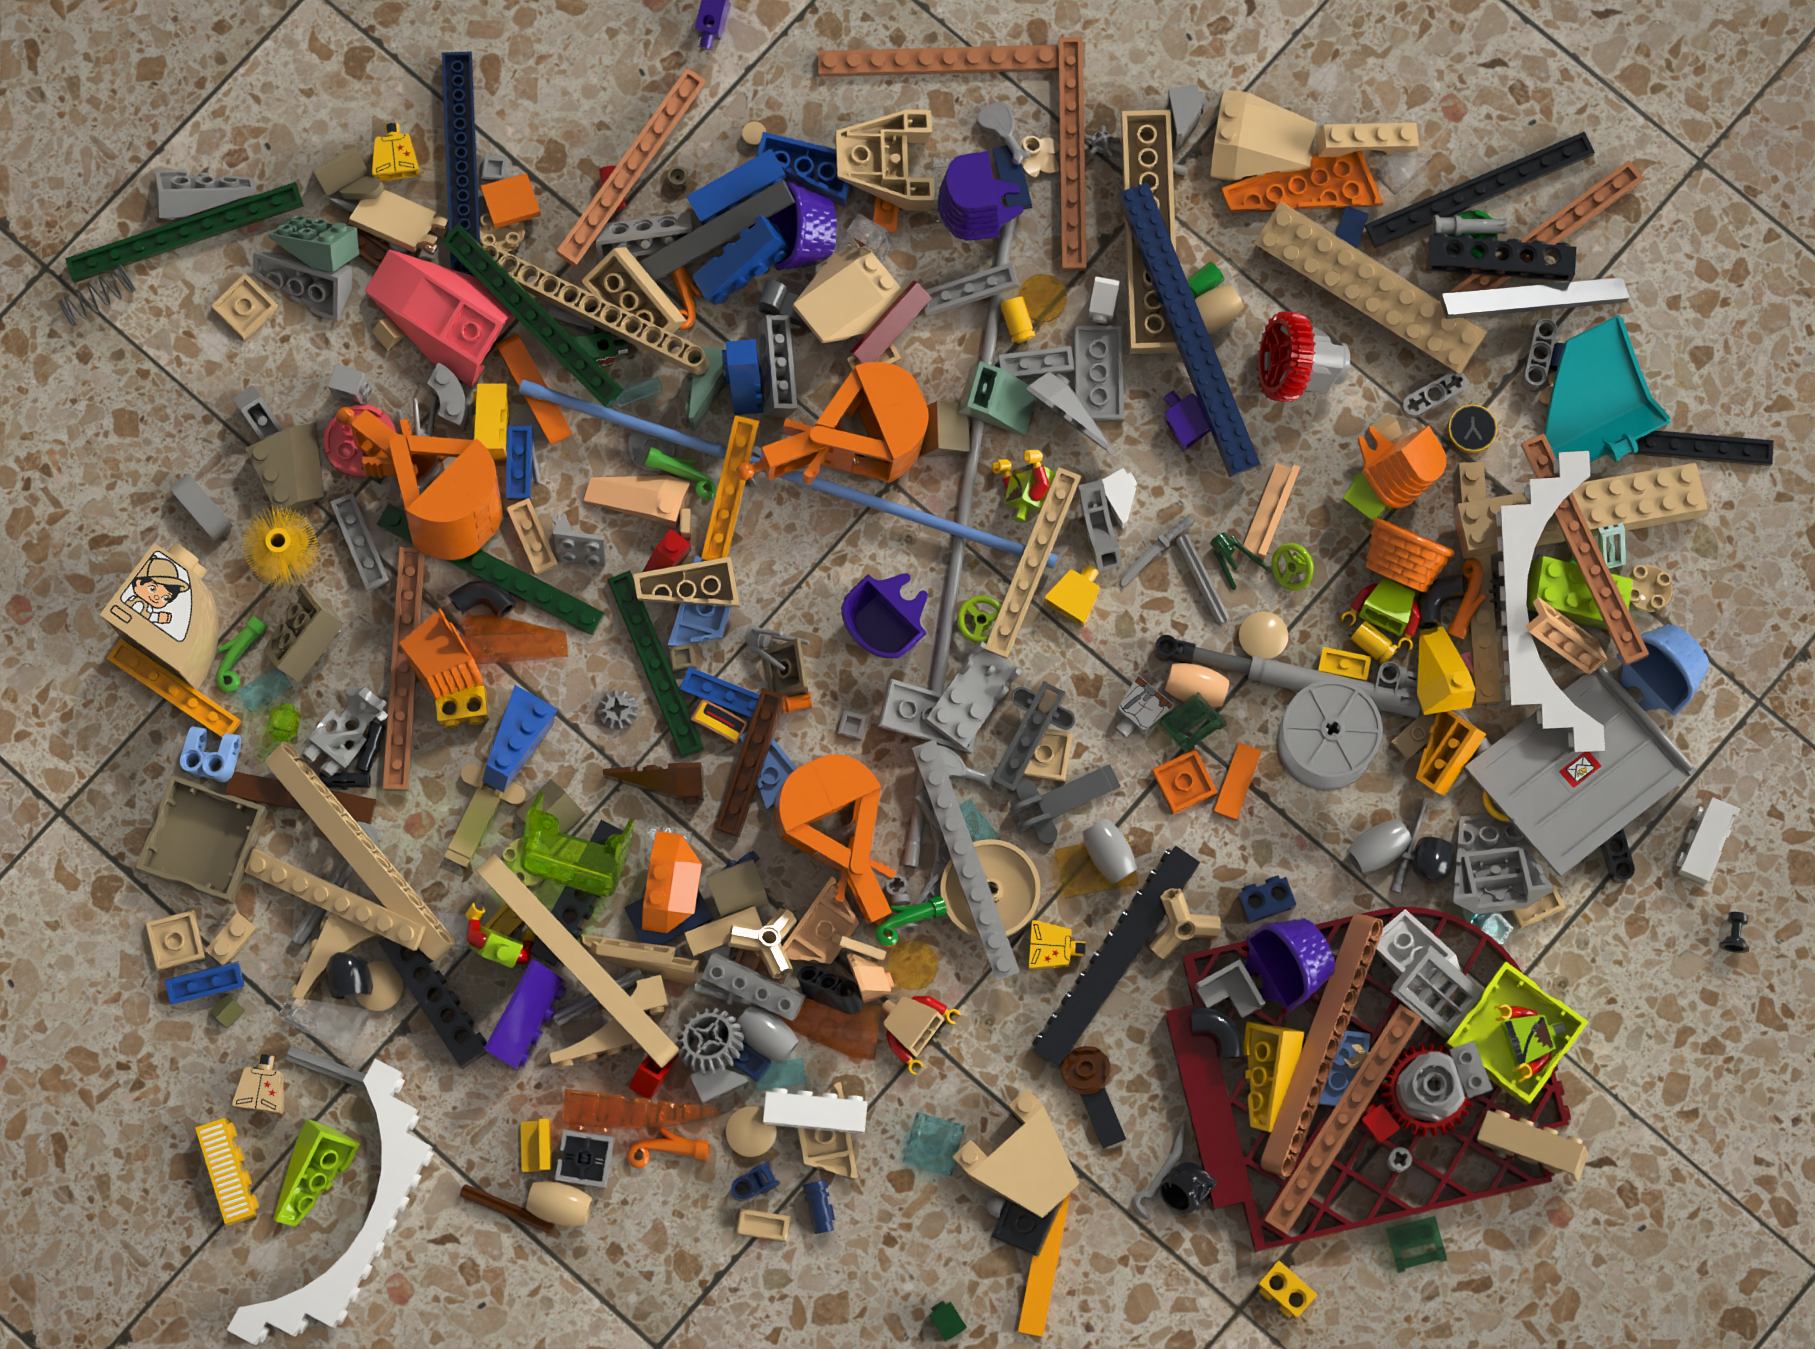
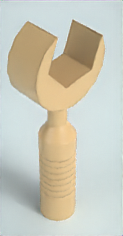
M1359 1044L1351 1045L1356 1051L1355 1056L1351 1059L1343 1058L1344 1062L1352 1069L1362 1066L1370 1053L1366 1052Z

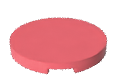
M353 405L349 407L353 410L354 417L357 418L366 409L396 432L392 421L380 409L369 405ZM335 416L328 423L324 433V449L328 459L337 470L346 475L367 477L364 470H361L363 467L362 458L363 456H369L355 446L351 426L339 423Z

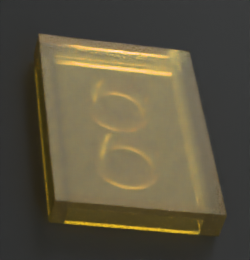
M1128 834L1124 835L1130 845ZM1085 843L1055 849L1065 899L1138 884L1136 871L1112 884L1094 865Z

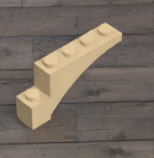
M330 912L329 916H325L320 924L319 929L322 932L319 938L314 939L310 946L309 952L312 954L308 962H304L299 971L301 978L298 985L294 984L288 998L291 999L289 1004L301 1010L304 1008L310 994L326 975V966L332 955L337 952L351 953L360 946L382 936Z
M658 975L637 980L638 986L631 995L632 1000L645 1013L650 1012V1015L665 1012L664 1008L669 1007L662 976ZM613 1017L600 1030L583 1041L550 1053V1058L554 1066L558 1065L559 1068L573 1066V1061L583 1059V1062L597 1060V1055L607 1053L608 1056L622 1054V1049L632 1047V1050L643 1048Z

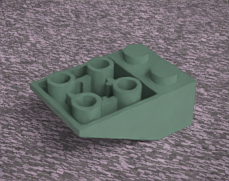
M298 215L292 217L285 224L278 226L276 230L269 234L270 239L312 269L334 272L359 255L357 227L347 226L345 223H329L324 219L312 220Z
M700 347L706 354L710 365L705 373L701 375L691 373L693 375L692 378H688L687 392H689L690 401H686L685 416H687L686 421L690 422L692 430L697 429L725 386V371L722 361V350H725L724 348ZM702 357L694 358L691 363H698Z
M979 361L970 367L958 412L1026 436L1036 399L1026 390L1029 386L1028 384L1001 368Z

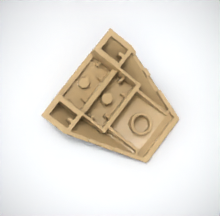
M1224 90L1214 141L1210 178L1235 181L1241 180L1242 177L1253 175L1260 177L1265 176V173L1277 171L1284 173L1309 169L1317 123L1251 93Z
M848 246L828 259L792 307L821 343L849 339L855 335L862 334L864 336L903 292L902 288L872 251Z

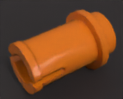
M810 692L790 697L786 695L787 698L782 712L791 714V711L812 708Z

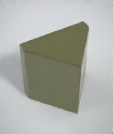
M228 993L210 1010L212 1015L227 1028L245 1011Z

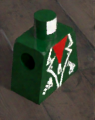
M609 332L573 337L602 368L613 365L616 355L628 353L626 340L613 341Z

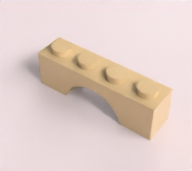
M1417 123L1324 124L1316 133L1318 157H1341L1348 153L1362 150H1379L1385 152L1387 156L1411 155L1419 146Z

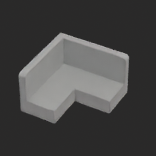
M1240 959L1196 983L1194 987L1206 1009L1229 997L1241 1019L1265 1005L1262 996Z

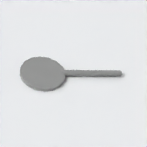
M529 405L520 406L512 412L509 426H532L533 439L543 432ZM533 442L532 464L535 481L539 484L541 481Z

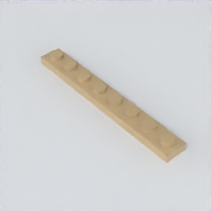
M1058 467L985 646L986 651L1008 659L1080 482V475Z
M253 849L244 871L412 950L418 949L426 929L425 926L258 849Z

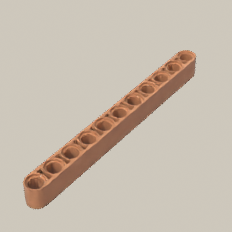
M1359 913L1355 914L1351 919L1335 962V972L1330 976L1262 1155L1261 1166L1265 1171L1288 1177L1294 1170L1383 932V922L1381 919Z

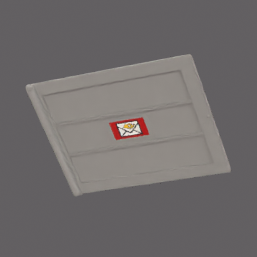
M1603 664L1592 674H1584L1562 692L1575 706L1604 725L1605 751L1574 752L1573 747L1568 745V732H1572V727L1542 729V724H1537V714L1535 712L1465 766L1470 776L1560 877L1697 770Z

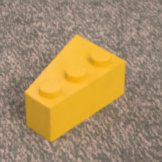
M507 383L477 384V391H473V406H476V415H473L472 419L473 430H475L473 440L477 438L487 448L493 461H507L509 388Z

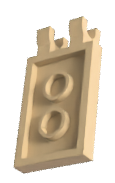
M383 190L374 199H361L349 218V224L409 251L415 252L417 248H420L431 255L437 249L435 244L438 237L428 234L429 231L444 238L448 232L446 226L449 221L443 217L436 218L435 211L387 190Z

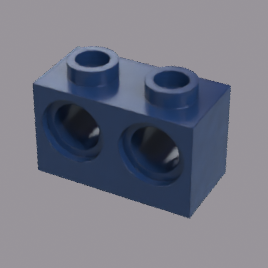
M1279 875L1266 879V884L1256 887L1254 883L1241 888L1242 892L1237 897L1247 924L1296 907L1287 877L1280 879ZM1276 888L1281 889L1284 892V899L1275 900L1271 895V891ZM1253 896L1259 898L1261 906L1259 908L1250 907L1248 905V898Z

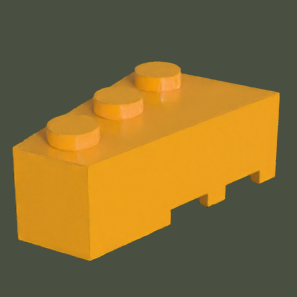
M1453 711L1437 713L1434 725H1431L1427 748H1424L1416 779L1444 796L1448 793L1486 736V733Z

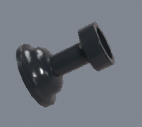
M1729 912L1728 922L1732 923L1731 936L1725 937L1719 943L1721 949L1734 953L1749 951L1746 941L1741 938L1742 925L1748 924L1749 915L1742 912Z

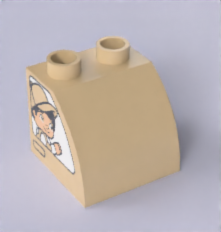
M154 543L100 613V616L120 637L198 690L212 666L219 635L216 605L212 593L202 582V578L208 571L198 563V558L181 545L174 543L167 552Z

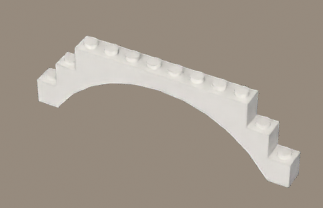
M1589 451L1559 452L1558 458L1553 459L1554 474L1559 473V478L1530 479L1529 485H1525V500H1530V504L1501 506L1500 512H1496V526H1501L1502 536L1497 537L1498 551H1503V561H1498L1499 576H1504V586H1500V601H1505L1506 611H1501L1502 626H1507V636H1502L1503 651H1508V661H1504V676H1509L1510 682L1509 686H1505L1506 701H1511V705L1541 704V709H1536L1537 724H1542V729L1572 727V732H1568V745L1573 747L1574 752L1605 751L1604 725L1575 706L1554 683L1540 660L1532 635L1526 627L1529 624L1526 606L1527 579L1534 548L1547 521L1561 502L1590 477Z
M375 1059L363 1080L377 1113L382 1140L381 1175L376 1198L364 1227L348 1251L326 1273L302 1289L273 1301L239 1307L227 1328L229 1332L257 1345L259 1341L263 1342L268 1335L270 1329L267 1328V1325L269 1323L292 1336H297L298 1333L302 1334L309 1322L306 1319L307 1315L333 1328L337 1324L342 1325L348 1314L345 1309L349 1301L354 1302L360 1292V1289L357 1287L361 1279L366 1280L373 1267L370 1265L373 1257H378L385 1246V1243L382 1241L386 1233L391 1234L397 1224L394 1218L398 1211H404L409 1202V1198L406 1197L411 1188L415 1189L422 1177L419 1175L423 1165L426 1167L429 1165L434 1155L431 1152L432 1146L407 1133L409 1129H414L419 1120V1116H417L418 1110L393 1097L394 1093L398 1094L405 1083V1080L402 1079L404 1076L402 1072Z

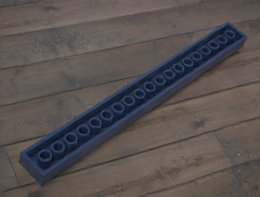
M472 51L442 52L449 233L456 224H459L480 244ZM450 251L451 269L474 276Z
M1147 182L1121 191L1117 195L1228 476L1230 478L1257 468L1261 464L1149 184Z

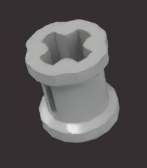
M1396 1148L1388 1154L1387 1165L1392 1171L1402 1172L1411 1165V1153L1405 1148ZM1395 1154H1397L1399 1157L1402 1155L1404 1156L1405 1160L1402 1162L1403 1166H1401L1400 1163H1394L1393 1160L1396 1158Z

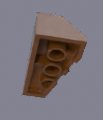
M701 762L668 763V768L666 769L656 765H646L642 771H638L637 767L603 769V775L606 779L678 801H684V804L693 805L698 804L699 800H704V770Z

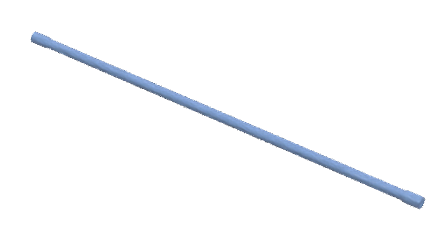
M524 379L521 382L520 394L538 400H545L725 460L727 447L545 388L542 385ZM752 456L750 464L760 461V458ZM797 470L779 477L1022 557L1026 548L1025 545L818 477L812 480L811 485H806L802 482L804 473ZM1050 553L1046 567L1054 569L1058 558L1057 554Z

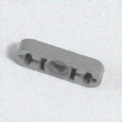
M1453 371L1408 395L1402 404L1404 415L1408 418H1418L1460 395L1467 386L1466 376L1462 372L1459 374ZM1452 378L1455 381L1460 380L1459 388L1452 386L1448 389L1449 395H1447L1445 387L1451 384ZM1430 389L1439 390L1441 398L1437 401L1431 400L1428 397V391ZM1420 395H1423L1424 402L1419 404L1417 411L1415 412L1414 409L1409 410L1410 401L1416 404L1422 399Z

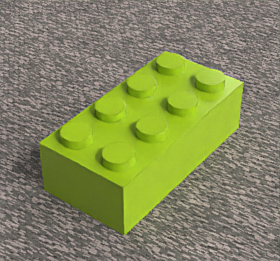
M1546 556L1531 561L1526 600L1528 610L1538 612L1533 601L1539 597L1571 621L1608 630L1577 564ZM1611 574L1629 610L1633 579Z

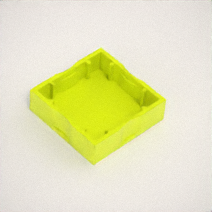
M1504 962L1481 993V997L1444 1044V1047L1449 1050L1474 1041L1488 1078L1527 1106L1535 1098L1552 1074L1554 1067L1570 1049L1589 1021L1560 1000L1547 995L1535 982L1509 963ZM1507 1004L1508 1006H1520L1535 1010L1538 1015H1545L1548 1025L1561 1021L1565 1029V1036L1553 1039L1556 1049L1552 1051V1058L1542 1071L1522 1082L1518 1081L1522 1078L1521 1072H1513L1515 1065L1501 1026L1504 1020L1496 1021L1497 1017H1501V1012L1498 1009H1494V1007Z

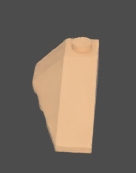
M670 475L590 478L583 501L677 528L680 521V510L684 508L691 481Z
M852 952L846 954L863 1004L891 994L890 988L894 987L890 972L885 973L883 967Z

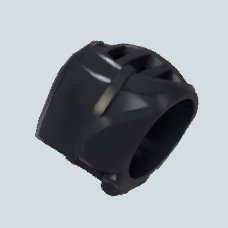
M1183 1162L1174 1166L1163 1177L1159 1186V1192L1171 1211L1182 1218H1187L1188 1213L1199 1210L1201 1205L1211 1197L1210 1191L1218 1182L1213 1176L1208 1175L1201 1166L1192 1162Z

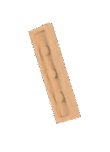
M1278 463L1275 464L1243 545L1263 562L1300 470V466L1295 464L1292 469Z
M1539 597L1533 601L1539 615L1526 625L1529 633L1588 675L1592 674L1608 660L1596 638Z

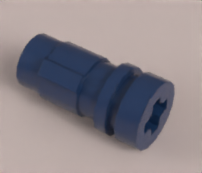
M827 1180L802 1185L803 1192L807 1194L805 1201H808L809 1214L814 1234L834 1231L832 1220H835L832 1204L829 1205L828 1202L830 1195L829 1192H826L828 1188Z

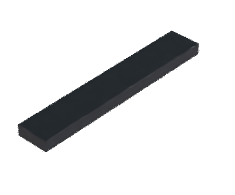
M1657 430L1635 440L1638 452L1634 453V455L1771 466L1773 464L1774 440Z

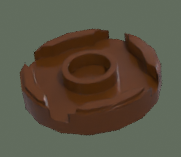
M1091 1046L1075 1048L1071 1051V1054L1064 1058L1061 1065L1063 1082L1068 1089L1077 1094L1084 1095L1096 1093L1103 1089L1109 1082L1112 1072L1110 1061L1106 1054L1102 1053L1100 1049Z

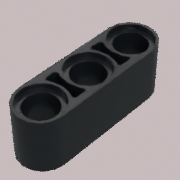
M1622 828L1600 846L1611 880L1618 884L1627 882L1635 872L1634 862ZM1609 842H1617L1620 846V852H1612L1609 848ZM1623 865L1626 867L1627 876L1617 874L1616 866Z
M806 965L798 970L797 979L802 993L806 994V998L845 1014H855L862 1009V997L858 985L854 981L813 965Z

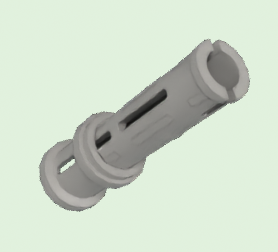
M1434 215L1432 233L1433 236L1436 233L1452 234L1454 237H1458L1462 233L1507 234L1508 227L1498 226H1505L1508 222L1507 219H1462L1459 215H1454L1453 218H1440L1439 215Z

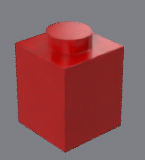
M1374 1104L1369 1106L1363 1112L1364 1117L1360 1120V1123L1377 1145L1400 1129V1126L1383 1104L1378 1107Z

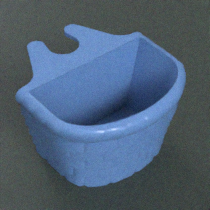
M1666 624L1640 635L1649 653L1648 657L1625 666L1619 653H1617V658L1623 666L1620 684L1627 692L1632 686L1638 687L1643 692L1644 698L1638 704L1644 711L1665 709L1670 714L1677 715L1692 700L1710 666L1704 650L1690 634L1678 626Z

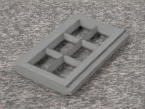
M1427 944L1426 947L1420 950L1390 991L1445 1039L1453 1033L1483 992L1430 944Z

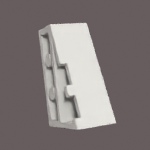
M1713 797L1703 807H1698L1694 820L1697 821L1695 829H1690L1685 839V843L1688 844L1686 852H1681L1676 862V865L1679 866L1677 874L1703 885L1710 881L1721 856V850L1726 837L1728 838L1731 833L1730 827L1735 816H1738L1740 808Z

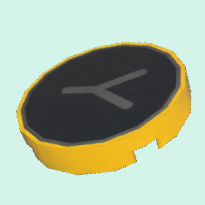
M1474 404L1462 406L1454 412L1449 420V438L1463 452L1472 454L1482 452L1496 438V419L1483 406Z

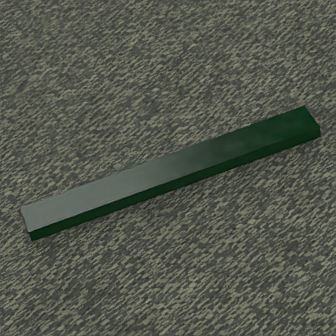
M630 570L607 579L681 759L703 751L704 747L694 723L690 721V713L643 601H638L635 582Z

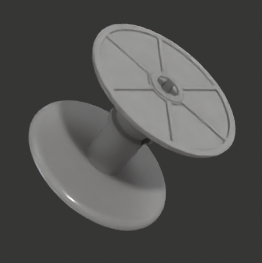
M1324 680L1305 687L1292 699L1279 726L1277 747L1284 767L1297 781L1318 790H1336L1354 783L1368 769L1381 744L1383 728L1379 710L1367 693L1348 682Z

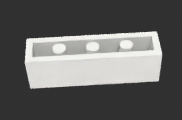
M772 1088V1092H766L764 1125L865 1135L868 1103L863 1101V1097L848 1096V1099H837L838 1095L832 1093H823L822 1097L812 1096L813 1092L797 1091V1094H787V1089Z

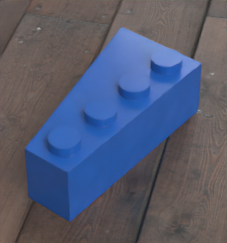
M766 132L762 133L757 156L772 149L787 179L817 194L829 197L832 202L846 208L851 184L837 178L836 149Z
M769 149L686 197L703 226L786 178V174L772 149Z
M759 215L754 219L756 224L750 230L746 227L739 233L741 238L736 243H728L723 248V254L720 257H713L692 277L704 298L714 305L723 303L730 294L744 288L748 281L755 276L764 274L769 266L785 259L787 254L792 251V248L779 226Z
M756 339L727 341L726 350H722V361L726 384H730L734 415L763 413L760 365Z
M515 685L488 758L482 781L504 793L553 726L558 708Z

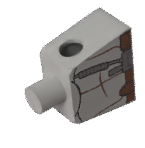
M1138 675L1117 709V714L1123 720L1115 729L1125 738L1134 729L1144 735L1169 715L1175 705Z

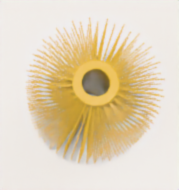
M272 508L274 522L271 515L270 518L273 528L268 518L267 521L271 529L261 516L262 521H257L259 524L255 526L257 530L255 532L252 531V536L248 535V538L243 537L241 539H248L243 544H254L244 546L255 548H246L244 550H254L243 552V554L252 552L250 554L254 555L250 557L255 559L252 562H255L254 564L258 563L256 566L260 565L259 567H261L257 572L263 568L256 576L262 574L266 576L264 579L266 580L267 577L271 578L272 575L275 582L274 578L277 581V574L281 587L279 574H281V578L282 575H285V579L288 581L287 584L289 583L288 574L292 581L288 568L289 565L293 575L294 572L291 566L301 579L298 571L304 574L301 570L303 567L308 571L306 564L313 563L311 562L313 561L311 557L318 556L317 554L319 553L313 555V552L319 547H314V550H307L312 549L308 548V546L315 545H308L311 544L308 542L312 541L308 539L312 537L307 538L310 535L305 533L306 531L304 530L306 528L302 529L303 527H301L304 523L298 527L300 524L298 523L299 520H297L299 516L296 519L295 517L290 518L289 521L286 511L284 513L282 508L285 518L284 522L279 509L277 508L276 516Z

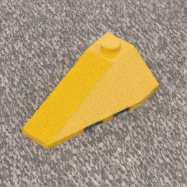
M1437 627L1420 630L1417 698L1423 715L1471 708L1475 687L1465 663L1445 628Z
M1253 1022L1246 1023L1243 1045L1244 1056H1247L1248 1070L1245 1071L1246 1079L1250 1080L1251 1091L1248 1095L1250 1127L1272 1132L1301 1054L1304 1032L1280 1026Z

